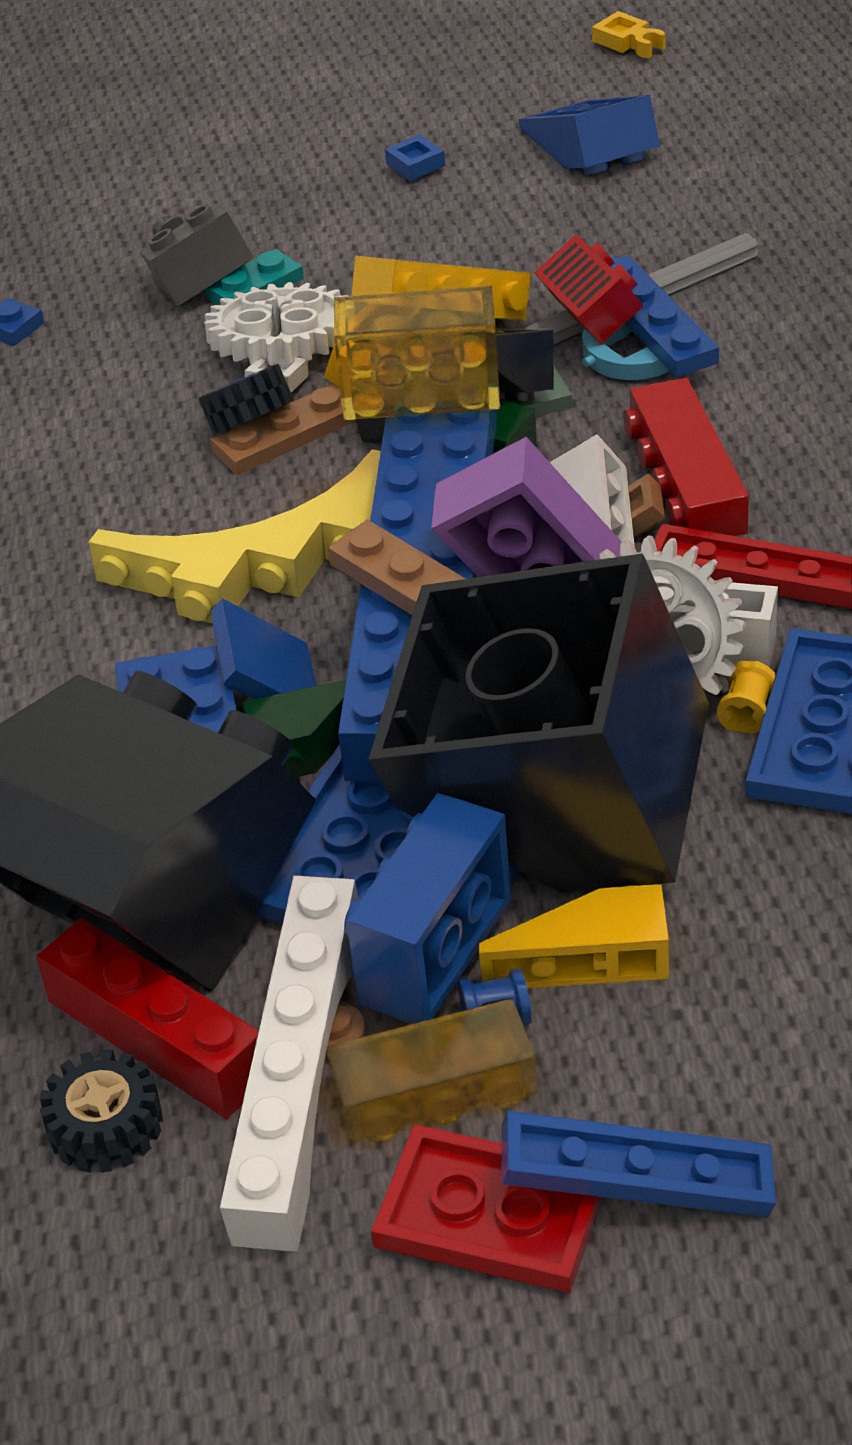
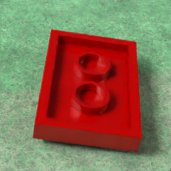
M414 1124L372 1227L373 1247L571 1294L602 1197L503 1185L502 1143Z

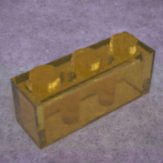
M513 999L327 1046L326 1050L332 1088L350 1144L365 1140L384 1141L392 1138L399 1131L413 1128L414 1124H448L466 1113L493 1106L507 1108L520 1103L526 1097L538 1095L535 1054Z

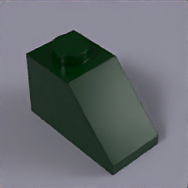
M346 680L242 702L245 714L270 725L293 742L294 746L283 767L295 779L300 776L317 773L339 746L338 732Z

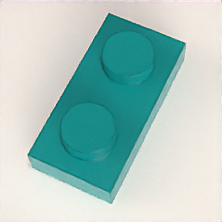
M277 249L264 252L256 259L238 267L204 289L205 296L214 304L221 305L220 299H234L235 292L246 294L250 292L251 287L265 290L269 284H274L277 288H283L288 282L295 284L304 279L303 266Z

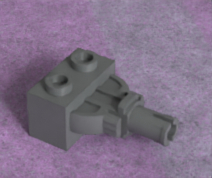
M215 203L211 206L204 204L195 208L185 217L187 221L185 223L180 216L162 217L164 222L161 223L158 220L153 226V236L147 242L149 246L140 251L164 294L176 306H180L253 258L228 212Z

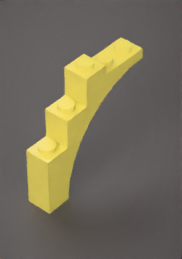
M372 449L351 473L326 492L292 510L257 523L218 532L180 536L132 535L98 529L88 541L96 581L151 593L158 597L175 599L179 616L213 623L211 610L222 598L239 606L252 587L263 589L269 593H281L299 598L324 560H329L328 547L368 519L370 521L381 451Z

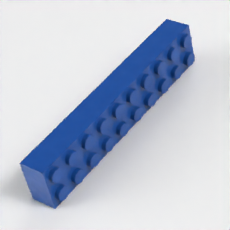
M423 365L393 367L370 519L374 524L466 579L478 576L431 529L436 483L493 454L497 422L495 367H477L474 365H462L459 367H426ZM363 584L360 586L338 734L344 781L381 782L368 759L412 615Z

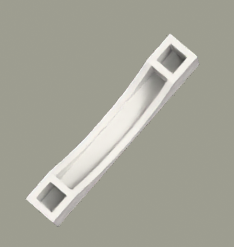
M293 876L220 1204V1211L231 1246L298 1251L310 1195L315 1120L324 1060L336 1010L345 986L352 976L350 970L352 958L349 937L345 933L344 922L350 905L358 898L355 879Z

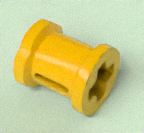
M743 660L735 663L736 669L731 676H727L729 684L728 694L719 701L716 716L719 722L729 731L755 734L761 729L766 712V702L770 698L776 675L769 666L759 661Z

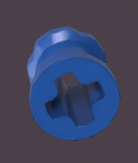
M520 968L511 969L508 977L473 984L468 978L457 981L460 1008L468 1036L479 1034L480 1027L514 1020H517L521 1026L532 1023L528 989ZM506 999L505 1001L482 1005L486 1002Z

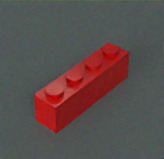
M688 378L630 388V409L623 412L626 434L629 439H637V450L641 466L644 469L651 468V476L661 486L662 498L665 497L666 512L669 524L732 536L748 534L749 495Z
M81 918L36 955L48 1001L122 1051L133 1055L137 1061L140 1062L142 1060L149 1069L226 1120L243 1105L259 1030Z

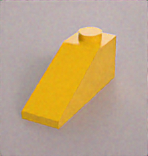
M662 884L599 888L480 942L479 956L482 982L508 977L509 971L517 968L522 970L527 988L669 979V939Z

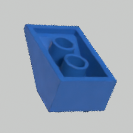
M650 95L589 99L518 119L520 128L565 168H582L584 175L609 169L608 161L620 158L621 164L645 159L646 150L660 147Z

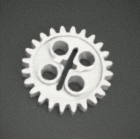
M288 282L283 288H277L274 284H269L265 290L251 287L250 292L246 294L235 292L234 299L222 298L220 299L221 305H212L210 307L211 313L205 314L206 321L204 322L207 343H210L212 351L219 350L221 357L232 355L235 362L249 358L250 364L261 358H267L268 364L274 365L278 359L282 358L287 363L292 364L295 357L312 360V354L315 353L328 355L329 347L333 348L336 337L356 318L355 306L351 305L350 297L348 295L340 296V290L327 292V286L325 285L310 289V283H305L300 287H293L292 282Z
M647 536L643 540L641 552L637 553L629 539L623 541L620 544V556L643 553L653 577L661 576L668 579L672 584L674 599L666 604L669 613L688 600L695 603L694 610L675 619L673 623L677 632L679 627L683 625L696 626L703 632L705 637L704 649L690 651L685 648L702 688L717 695L723 686L715 673L731 676L736 669L732 662L725 658V655H738L744 647L738 641L730 638V634L743 631L746 627V622L732 619L729 616V613L742 604L741 598L724 599L722 594L731 584V577L714 581L710 576L717 565V561L713 559L702 567L695 564L698 555V547L696 546L687 551L683 557L677 555V542L675 538L669 539L662 551H657L653 536ZM609 549L599 554L600 559L616 557Z

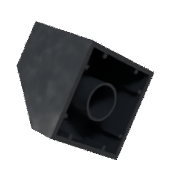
M643 553L422 585L368 760L396 808L412 817L418 813L423 814L437 793L505 814L509 866L560 892L629 885L674 883L679 866L709 702Z
M135 671L123 693L78 674L0 723V885L23 901L71 924H74L81 918L146 960L213 991L222 978L316 802V799L283 767L294 744L284 734L270 725L235 710L229 711L218 733L193 723L189 720L197 707V703L175 686L142 671Z

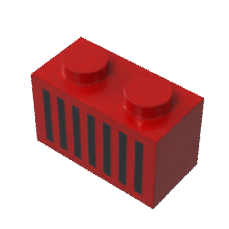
M576 234L538 268L534 274L563 308L602 345L634 316L643 305L632 292L638 284L624 267L618 264L612 269L611 266L615 262L599 243L595 242L589 247Z

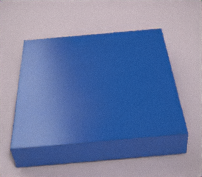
M223 598L211 610L225 685L253 699L317 686L306 642Z

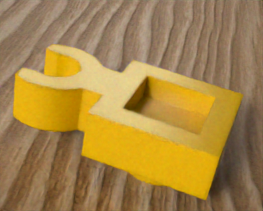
M617 11L592 26V41L621 53L628 49H633L638 56L651 58L652 47L661 50L666 48V33L659 29H649V22Z

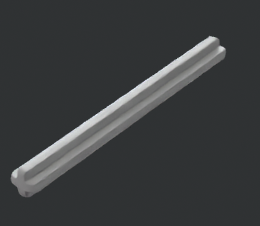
M743 233L648 275L669 296L754 259L758 255V243L749 233ZM564 310L526 326L524 330H553V342L556 345L583 333L584 328Z

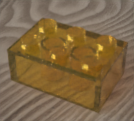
M492 286L334 297V340L344 420L500 409Z

